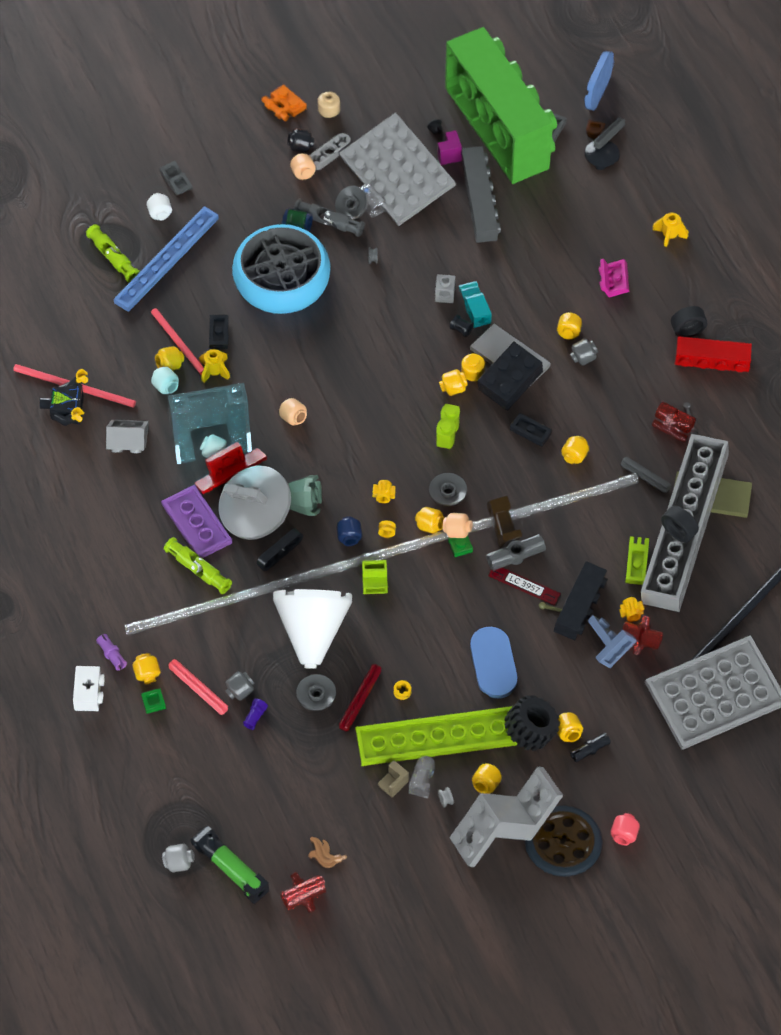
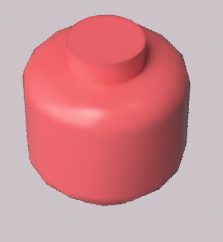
M625 813L619 815L614 819L611 836L616 843L629 845L635 842L640 824L632 814Z

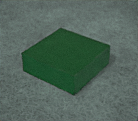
M288 209L286 225L304 229L307 212Z

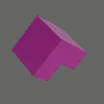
M457 131L446 132L445 141L438 143L437 157L440 165L460 162L462 160V146Z

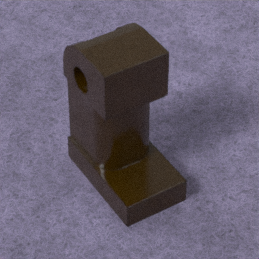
M508 495L489 500L487 502V509L497 536L498 546L502 547L510 540H520L523 536L520 529L515 530L510 514L512 508Z

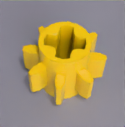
M380 480L378 485H373L372 497H376V501L379 503H389L390 498L395 499L396 486H392V483L388 480Z
M634 597L623 600L622 605H620L621 618L626 617L629 622L639 620L641 615L644 614L642 601L637 602V599Z

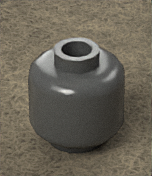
M584 338L571 347L573 352L570 353V356L574 363L579 362L580 365L584 366L597 358L598 349L592 340L589 341Z
M237 671L225 681L227 687L225 692L232 700L236 697L237 700L242 701L254 691L253 685L255 683L245 671L243 673Z

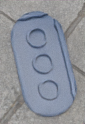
M604 51L588 82L587 90L589 91L588 95L585 96V107L588 110L594 111L597 108L609 82L614 62L612 52Z
M481 628L473 634L470 642L478 686L489 697L496 699L507 697L517 685V673L509 638L499 628Z

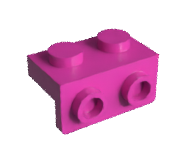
M601 259L599 273L602 279L600 281L602 292L605 291L609 298L629 292L626 260L622 259L607 264L605 259Z

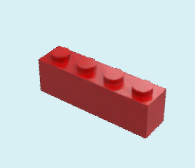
M678 336L675 365L718 369L721 371L749 372L752 344Z

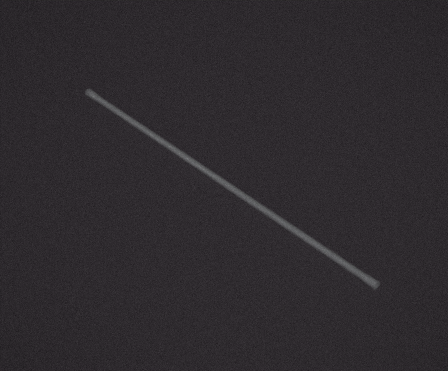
M632 473L609 482L510 511L512 520L618 488L638 484V477L636 473ZM488 517L472 522L473 528L471 532L493 526L491 518ZM444 531L159 616L124 625L127 636L133 635L149 628L362 565V561L384 559L441 542L450 537Z

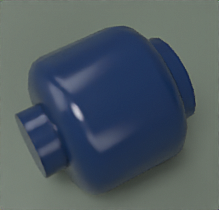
M347 516L337 523L338 540L345 546H354L362 539V528L359 520Z

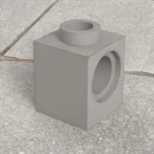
M437 274L435 302L453 303L455 276Z

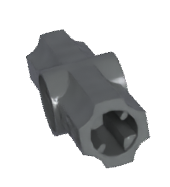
M538 534L522 541H511L507 547L487 554L486 559L490 569L494 571L510 564H521L525 558L545 551L546 546L542 536Z

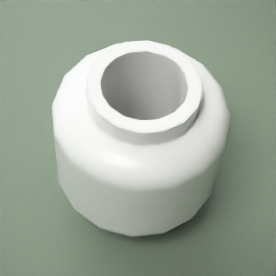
M156 193L148 199L147 208L151 218L165 220L172 213V207L166 195Z

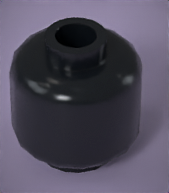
M294 129L292 132H289L287 145L290 146L292 151L306 153L309 148H313L314 137H311L309 130Z

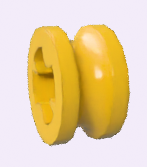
M385 520L379 523L380 529L378 534L380 536L390 538L395 535L396 524L394 522Z
M401 680L395 683L394 696L399 700L409 698L411 695V685L409 682ZM405 687L403 694L399 693L400 690L397 689Z

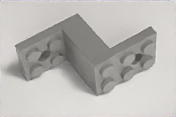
M537 767L516 797L480 793L450 836V839L468 867H475L496 837L532 840L563 795L544 767Z

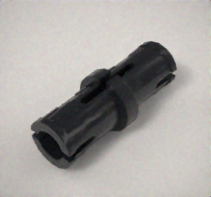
M604 732L592 740H586L582 746L570 751L572 759L577 763L590 754H596L599 749L611 744L609 736H606L607 734Z

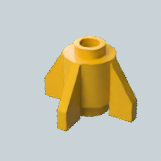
M676 213L666 214L653 225V230L662 231L665 236V247L668 246L670 239L675 238L678 234V237L688 238L689 232L682 223L681 217Z
M211 349L199 357V362L205 365L201 375L202 382H205L210 375L216 376L220 374L227 380L230 378V373L224 365V362L228 359L226 353Z

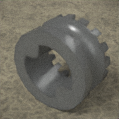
M369 247V264L371 262L378 264V247H375V249Z

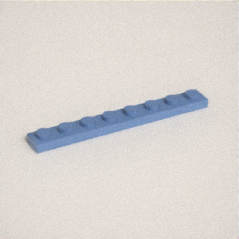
M204 206L114 298V304L129 312L219 219L218 214Z

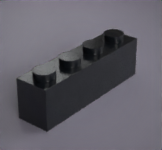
M585 562L555 623L553 632L574 641L578 634H583L586 624L583 623L585 619L591 617L593 603H598L601 595L598 593L600 588L604 589L607 584L606 569L590 562Z

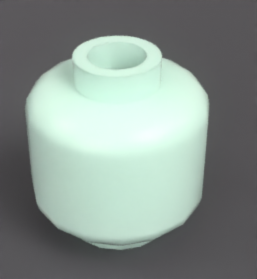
M161 367L153 372L151 382L159 392L169 394L178 388L179 378L169 367Z
M211 434L209 437L206 436L200 447L202 456L209 458L226 448L227 441L214 434Z

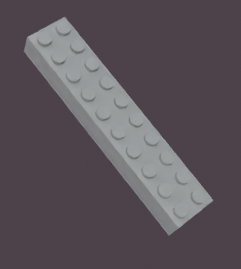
M691 434L667 510L672 506L683 508L696 520L699 530L689 542L685 543L672 537L662 525L641 589V601L643 604L680 612L729 455V441Z

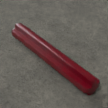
M372 664L339 723L341 730L349 731L381 673V666Z

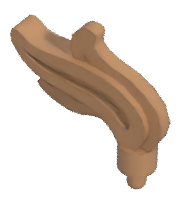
M310 838L316 851H311L309 858H315L321 866L331 868L347 858L346 855H331L330 847L325 840L321 842L318 838Z

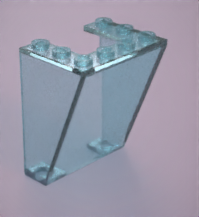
M244 383L168 396V421L177 464L196 461L190 430L227 424L231 445L238 442L242 447L243 453L252 451L248 399Z

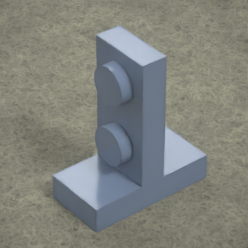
M592 615L588 619L592 628L606 645L596 656V659L599 663L611 668L637 640L633 635L624 630L617 635L608 628L610 625L604 618L599 619Z

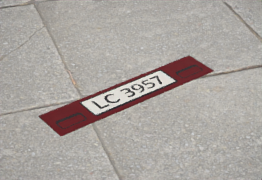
M505 568L491 570L488 575L552 605H555L561 594Z

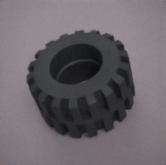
M529 695L524 696L508 711L504 721L506 723L504 725L508 729V736L512 737L511 740L518 743L517 746H523L525 750L530 748L532 751L542 749L559 731V715L555 713L556 709L550 706L551 703L544 701V698H537L536 695L531 697Z

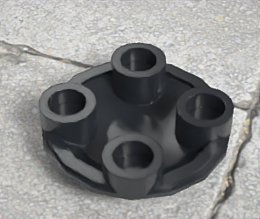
M592 141L585 149L586 159L598 170H603L605 167L615 164L620 158L618 147L611 141H608L601 149L594 148Z

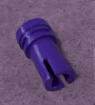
M260 699L253 700L250 712L243 722L246 728L255 729L260 716L264 714L268 707L264 701Z

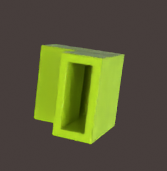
M387 560L362 561L363 594L388 593Z

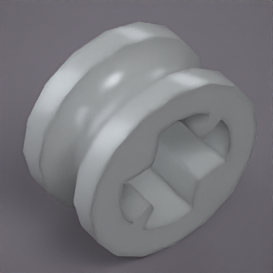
M446 787L444 791L438 790L439 799L443 807H447V804H454L449 787Z

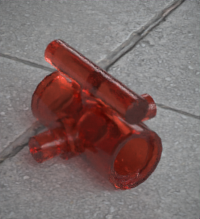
M662 401L656 410L655 417L664 422L662 423L654 419L652 426L685 443L688 436L681 433L680 430L689 434L696 423V418Z
M643 616L641 623L638 625L624 622L622 630L630 633L637 640L633 645V654L640 656L641 650L645 646L658 650L662 642L663 632L650 629V617Z
M298 872L292 874L290 877L293 881V887L280 893L284 905L290 910L302 904L306 906L309 913L315 911L316 907L313 904V898L326 893L323 877L316 875L304 881L300 878Z

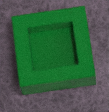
M468 535L466 538H448V543L454 557L473 552Z
M160 688L141 693L146 714L166 709Z

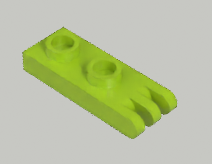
M630 536L625 583L643 585L646 577L649 538H645L644 544H641L642 537H638L636 544L634 543V537Z

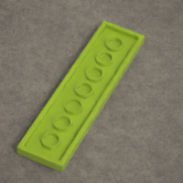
M513 706L356 727L361 766L516 746L518 743L511 740L512 737L508 736V729L504 725L506 723L504 721L505 717Z

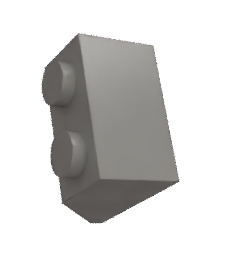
M111 420L106 427V449H111V452L130 450L131 453H141V450L144 451L146 448L149 421Z

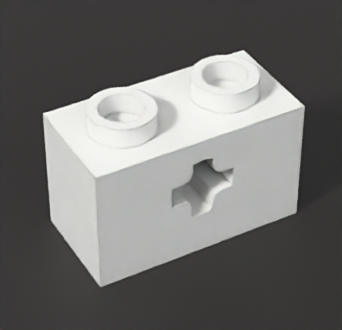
M76 666L73 694L75 711H99V704L103 703V692H100L101 686H104L105 676L101 674L100 667Z

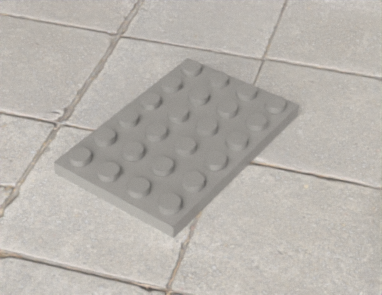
M396 113L339 153L340 157L364 186H370V193L398 226L456 185L451 176Z
M751 635L645 680L648 690L681 750L781 708V688Z

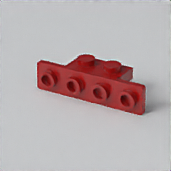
M236 442L205 459L210 474L194 484L202 494H205L228 482L243 469L259 465L267 460V456L259 448L244 455L241 445Z

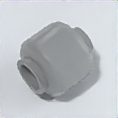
M185 844L168 846L162 854L164 867L168 868L171 872L188 870L191 862H194L193 850H189Z

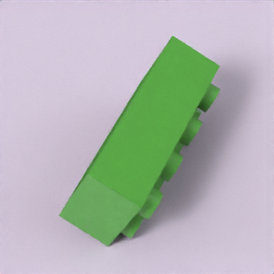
M482 27L447 41L445 88L511 183L514 184L550 168V155L555 151L552 130L557 128L556 118L550 109L543 110L540 106L539 95L533 85L526 86L522 81V72L517 62H509L507 60L501 40L498 37L492 39L486 29Z

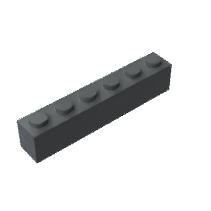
M483 146L462 148V165L476 243L497 241L498 233H501L500 222H496L498 210L497 208L494 209V205H496L495 194H491L493 183L492 180L489 181V177H491L490 167L486 166L488 164V155L484 153Z

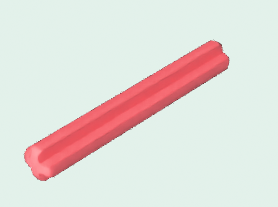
M173 659L169 663V669L220 715H224L228 711V705L178 660Z

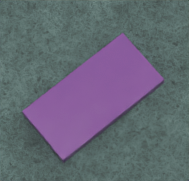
M195 484L161 501L162 506L192 551L199 557L204 558L232 544L231 537Z

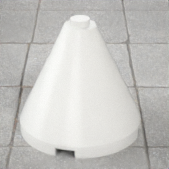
M295 589L294 591L287 592L286 595V590L274 591L273 601L300 664L305 665L304 668L316 669V665H321L352 604V594L346 593V596L341 597L340 591Z

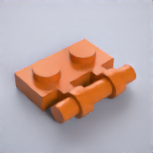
M284 84L271 92L270 99L264 96L261 100L268 110H272L277 118L284 121L289 119L288 114L294 118L307 109L306 103Z

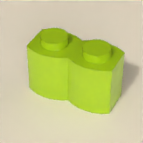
M450 404L443 406L441 420L436 428L437 447L451 449L454 445L455 433L459 428V406Z

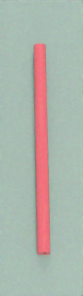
M18 364L14 366V371L54 384L63 385L70 381ZM81 384L84 393L132 408L136 405L135 400Z

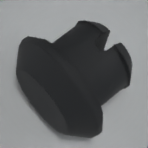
M433 119L429 122L427 128L432 130L433 134L441 133L443 129L441 126L442 121L440 119Z

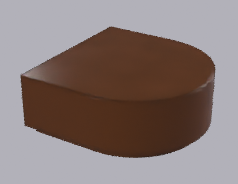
M588 120L586 126L587 136L596 139L604 131L606 123Z

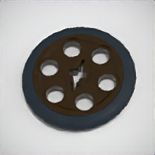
M556 806L533 839L525 840V846L530 859L543 871L555 876H574L585 872L597 861L602 850V836L597 823L582 810L570 806ZM565 819H571L574 825L566 827L562 822ZM545 824H552L555 829L547 832L543 829V826ZM580 832H585L589 835V838L587 840H580L577 835ZM563 837L566 838L565 844H561ZM545 841L550 845V847L546 850H542L539 848L538 844L540 842ZM581 850L584 856L576 858L573 856V852ZM555 855H562L565 860L562 863H556L553 857Z

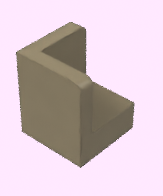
M393 761L388 765V774L378 783V786L393 798L409 782V772L396 761Z

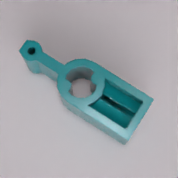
M477 281L459 285V291L464 299L469 318L474 323V328L491 324L492 313L483 293L480 292Z

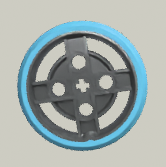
M271 225L255 231L241 243L234 257L232 272L236 287L247 302L266 312L286 314L308 307L321 296L329 281L330 261L322 243L310 232L292 225ZM257 257L255 265L247 267ZM316 271L312 278L304 283L308 273Z

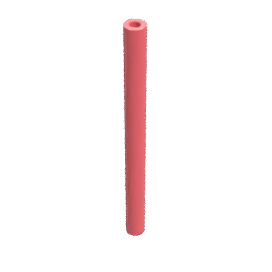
M153 309L151 314L199 374L202 375L204 369L202 364L158 309Z

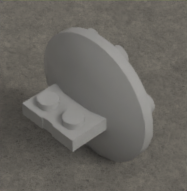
M252 466L243 469L224 485L221 493L219 515L223 525L233 535L242 539L253 540L269 535L285 521L291 505L290 487L286 479L270 467Z

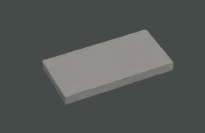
M495 324L470 346L471 351L480 355L492 365L514 341L543 362L542 374L551 365L549 361Z

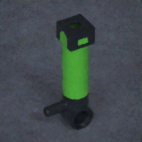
M209 826L202 828L190 839L195 849L201 854H205L233 880L253 904H256L269 892V882L259 873L256 875L219 840L217 834Z

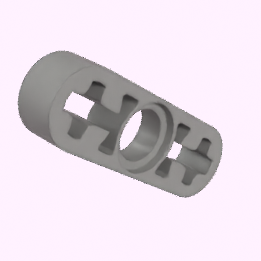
M345 133L336 135L310 155L316 170L324 168L339 157V153L351 145L349 135ZM328 149H332L335 152L332 154H327L325 151Z

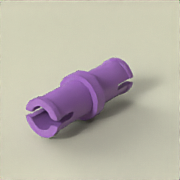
M103 634V637L100 635L96 642L104 651V656L110 659L116 670H120L119 666L121 669L125 668L127 662L119 653V648L113 645L107 634Z

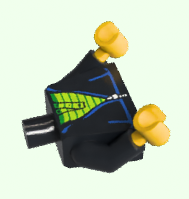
M80 369L77 371L75 378L61 386L52 388L51 398H40V409H49L51 419L63 426L71 423L81 425V416L84 414L82 410L84 392L81 382H88L86 377L88 372Z

